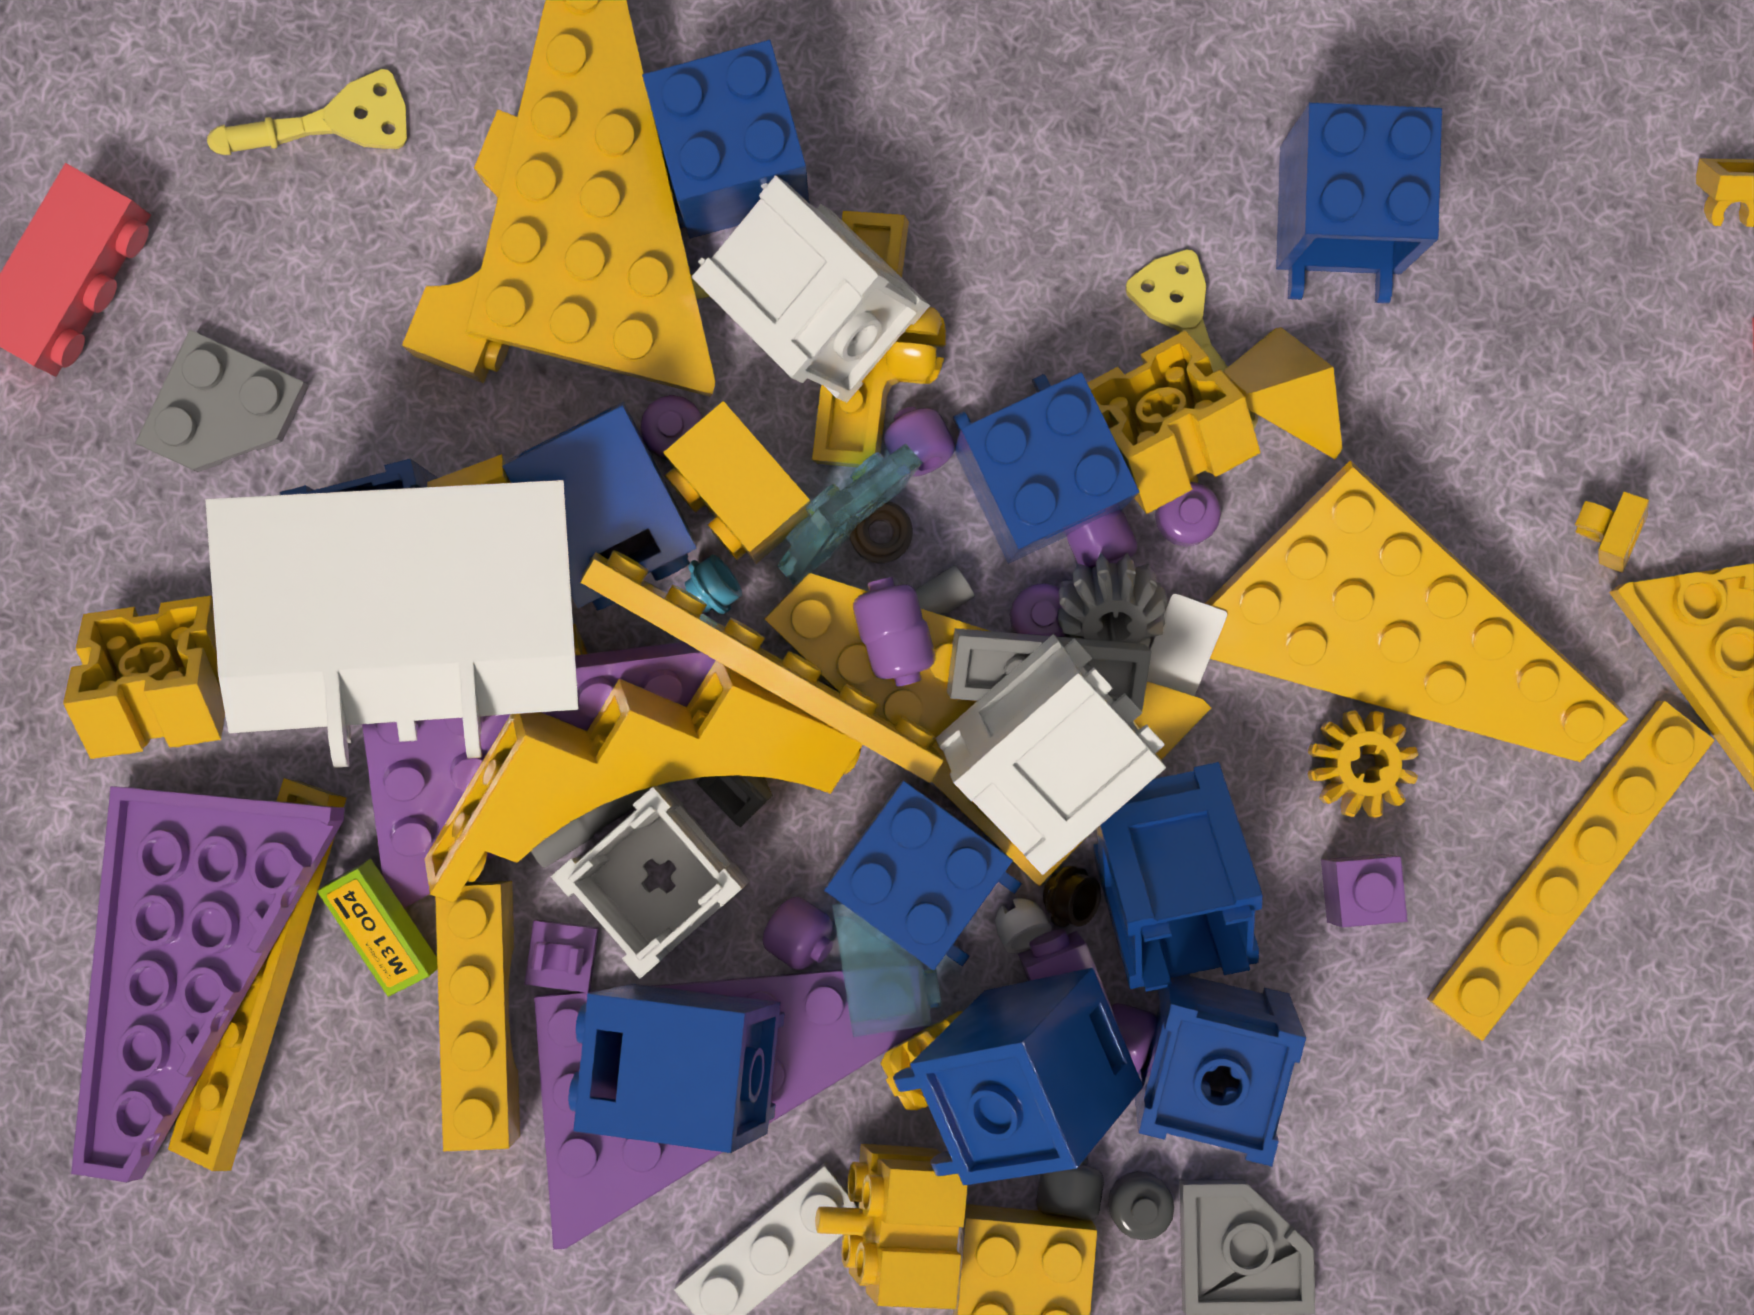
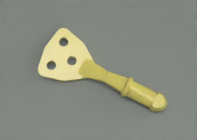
M380 69L348 83L325 108L303 117L284 119L266 117L265 121L225 127V124L210 131L207 136V144L217 154L231 155V152L268 146L276 149L280 144L309 135L336 134L363 147L399 149L407 141L406 105L393 74L389 70ZM380 86L387 89V92L383 96H377L374 93V89ZM358 109H364L368 115L364 119H358L354 113ZM392 124L395 127L394 133L390 135L385 134L382 131L383 126Z
M1186 249L1155 259L1128 279L1125 288L1126 295L1149 318L1175 329L1179 333L1186 331L1208 355L1213 373L1218 370L1224 371L1228 367L1212 346L1203 321L1206 283L1198 255L1193 250ZM1180 265L1185 266L1188 272L1186 274H1179L1176 272V267ZM1150 284L1153 287V291L1144 292L1141 286ZM1177 294L1182 297V301L1176 303L1170 297ZM1249 410L1252 424L1255 429L1258 422V415Z

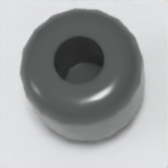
M1086 1157L1077 1169L1040 1174L1036 1198L1038 1210L1047 1215H1062L1085 1221L1095 1220L1099 1215L1104 1186L1102 1173L1095 1168L1087 1166L1088 1158Z
M1143 1171L1127 1173L1115 1182L1109 1193L1108 1207L1110 1216L1118 1229L1130 1238L1138 1240L1156 1238L1167 1230L1173 1220L1175 1206L1172 1194L1163 1181L1152 1173Z

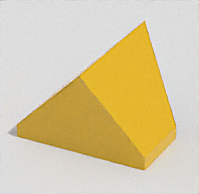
M1282 327L1273 329L1222 371L1245 396L1250 411L1331 458L1336 459L1343 448L1334 367Z

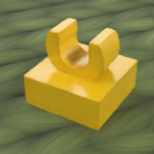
M1699 158L1696 185L1709 195L1704 205V213L1707 220L1713 226H1722L1726 208L1732 203L1740 202V222L1746 227H1754V159Z
M1624 491L1615 512L1593 502H1584L1575 522V526H1577L1575 532L1601 543L1598 549L1599 564L1621 573L1624 572L1648 517L1649 500Z

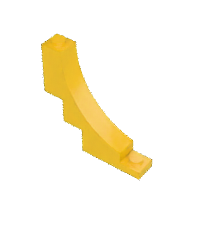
M718 661L714 662L687 707L627 681L618 679L587 731L542 712L510 714L424 858L430 895L454 903L466 882H474L481 874L486 862L487 852L518 863L543 840L578 817L633 792L661 784L700 777L739 775L774 778L799 783L831 794L841 777L848 774L855 767L863 744Z

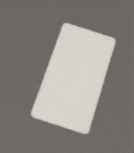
M1173 594L1164 614L1165 625L1163 627V635L1155 636L1150 648L1152 652L1147 681L1195 696L1227 618V612L1185 596Z

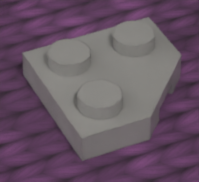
M189 330L135 444L196 472L207 470L231 458L281 443L309 385L221 343Z
M1244 1179L1179 1180L1182 1311L1185 1315L1315 1314L1314 1248Z

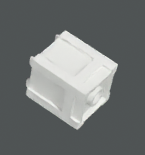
M775 175L769 184L761 185L764 189L759 195L761 199L714 256L707 259L702 257L698 261L701 266L692 278L792 379L804 383L808 378L825 386L837 399L847 403L863 385L862 380L911 324L914 325L931 305L832 210L822 204L817 208L813 207L786 181Z
M1054 634L936 737L938 746L943 750L951 769L950 776L953 783L1011 840L1042 875L1166 769L1162 760L1156 755V752L1165 745L1163 741L1147 724L1140 729L1134 722L1142 714V711L1125 693L1114 701L1108 694L1113 688L1094 667L1089 672L1083 667L1092 659L1088 652L1075 638L1064 646Z
M666 786L652 787L633 804L636 810L585 855L571 858L551 876L568 897L575 894L625 951L627 955L622 959L639 979L750 882L734 862H731L683 807L684 804ZM653 859L659 865L670 860L675 865L676 870L672 873L671 880L676 886L672 891L666 893L660 887L653 891L646 888L643 882L648 878L649 874L644 866L649 860Z

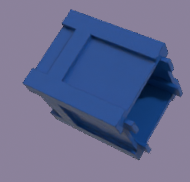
M1220 763L1196 766L1190 772L1153 779L1097 828L1098 844L1093 845L1097 871L1129 988L1145 987L1146 992L1166 988L1167 985H1172V977L1216 968H1222L1224 976L1249 971V965L1259 963V947L1254 934L1255 910L1262 909L1263 894Z
M1190 974L1172 977V985L1158 989L1160 1004L1156 1016V1029L1149 1048L1146 1067L1140 1069L1138 1073L1144 1086L1135 1097L1138 1133L1165 1140L1166 1134L1242 1152L1244 1153L1245 1160L1272 1167L1279 1143L1277 1128L1295 1063L1300 1064L1306 1041L1305 1032L1290 994L1265 987L1263 993L1190 976ZM1218 1066L1230 1067L1231 1076L1240 1079V1083L1237 1088L1226 1087L1222 1093L1211 1090L1210 1083L1202 1080L1207 1071L1213 1072Z

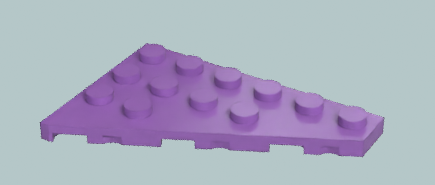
M685 642L575 655L578 710L542 713L587 731L618 679L627 681L687 707L716 660ZM510 714L480 716L482 758H467L463 718L416 721L417 741L399 742L397 722L362 724L382 876L404 909L430 894L424 858ZM487 852L486 860L492 858L495 855Z
M110 787L71 1174L126 1183L143 1178L344 821L345 808L134 787Z
M917 963L651 985L781 1002L780 1012L785 1013L784 1026L778 1028L771 1102L776 1104L775 1118L769 1120V1123L923 1029ZM601 990L589 991L588 993L597 992ZM584 992L546 994L534 997L553 1250L567 1249L722 1153L719 1151L573 1131L575 1112L569 1108L568 1095L573 1075L576 1071L580 1070L582 1044L578 1043L576 1039V1020L581 1006L587 1003L588 993Z

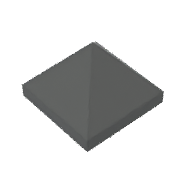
M713 776L701 777L697 781L698 786L740 828L773 796L765 777Z

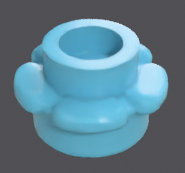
M716 555L709 556L701 563L693 560L688 565L691 578L685 581V588L707 604L704 612L707 613L714 609L720 614H725L730 611V604L742 596V590L728 566Z

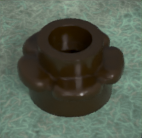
M1067 866L1059 873L1052 875L1047 881L1043 892V902L1046 910L1052 914L1051 922L1059 927H1066L1069 924L1077 927L1086 925L1096 914L1101 900L1099 882L1095 878L1090 877L1085 869L1076 868L1075 866Z

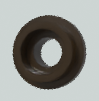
M887 500L871 501L860 507L854 514L849 527V537L854 550L863 559L876 564L890 563L900 558L908 549L913 536L912 523L908 514L902 507ZM878 521L887 523L892 529V539L884 544L874 542L869 536L871 524Z

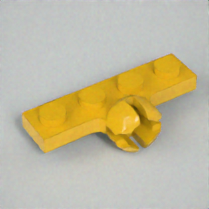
M843 210L842 221L902 278L909 225L906 216ZM929 307L914 325L911 324L862 380L863 385L847 403L837 399L825 386L821 385L812 460L815 463L879 469L887 396L891 387L899 382L930 384L937 379L942 368L944 358L936 357L937 348L935 347H944L946 345V328L944 319L934 307Z

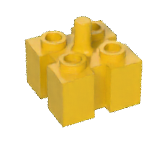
M1186 331L1140 354L1143 365L1124 374L1117 366L1087 382L1140 492L1134 499L1146 514L1191 491L1190 481L1198 483L1197 474L1206 471L1217 477L1261 453L1245 396L1221 370L1213 373L1208 355Z
M212 595L160 603L158 614L139 616L135 607L83 614L75 648L83 665L71 667L63 705L90 759L143 752V748L154 738L164 737L169 748L221 740L225 710L218 677Z
M861 1144L859 1162H852L848 1173V1197L850 1202H859V1208L818 1207L816 1211L815 1228L817 1233L843 1235L841 1246L842 1264L845 1268H849V1274L860 1286H866L867 1295L877 1306L956 1309L961 1254L957 1251L959 1227H964L968 1185L963 1186L958 1174L936 1176L930 1161L941 1153L937 1149Z

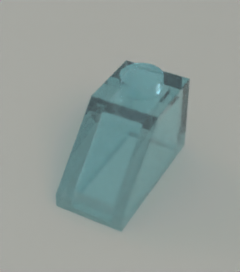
M833 903L853 1037L932 1025L929 1009L942 1007L936 969L934 971L932 969L923 970L922 962L842 903Z

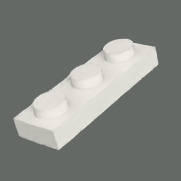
M824 1163L676 1284L674 1291L694 1315H746L842 1236V1234L817 1233L815 1216L818 1207L859 1208L857 1202H850L848 1191Z

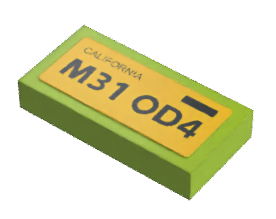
M371 859L329 881L317 890V893L388 997L431 976L438 969L436 955Z

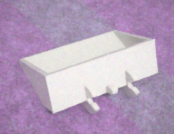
M563 480L205 499L218 677L229 733L328 727L333 766L340 768L350 767L348 743H351L350 725L397 722L399 742L417 741L416 721L463 718L467 758H482L480 716L578 710Z

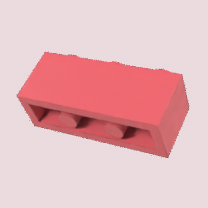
M65 163L0 273V347L55 377L62 367L66 368L72 365L83 350L85 336L82 332L93 313L102 312L112 301L117 289V282L114 278L126 257H135L145 245L149 234V228L146 223L151 214L128 197Z

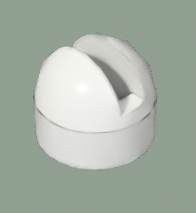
M1025 898L1013 899L1016 908L1010 911L1005 906H1001L995 919L997 934L1008 953H1020L1031 949L1029 945L1031 940L1052 930L1048 919L1038 904Z

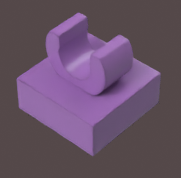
M538 919L533 920L524 985L588 993L591 990L599 928Z

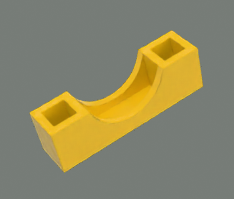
M498 109L474 166L482 182L497 196V199L517 120L516 116ZM479 270L471 277L454 284L426 286L402 346L414 357L484 384L489 370L495 372L500 370L510 345L466 334L479 279Z
M512 881L467 882L454 903L435 897L443 1152L509 1149L520 1138L519 1074L512 1052L509 1023V978L514 950Z

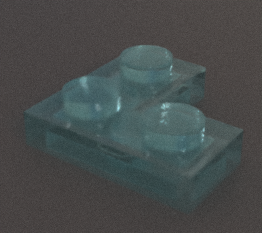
M904 444L886 458L879 452L871 455L851 474L850 478L853 481L843 490L832 484L810 502L806 507V511L810 516L801 521L787 535L786 540L791 546L777 567L793 585L796 584L808 573L832 557L860 522L898 495L923 462L907 444Z

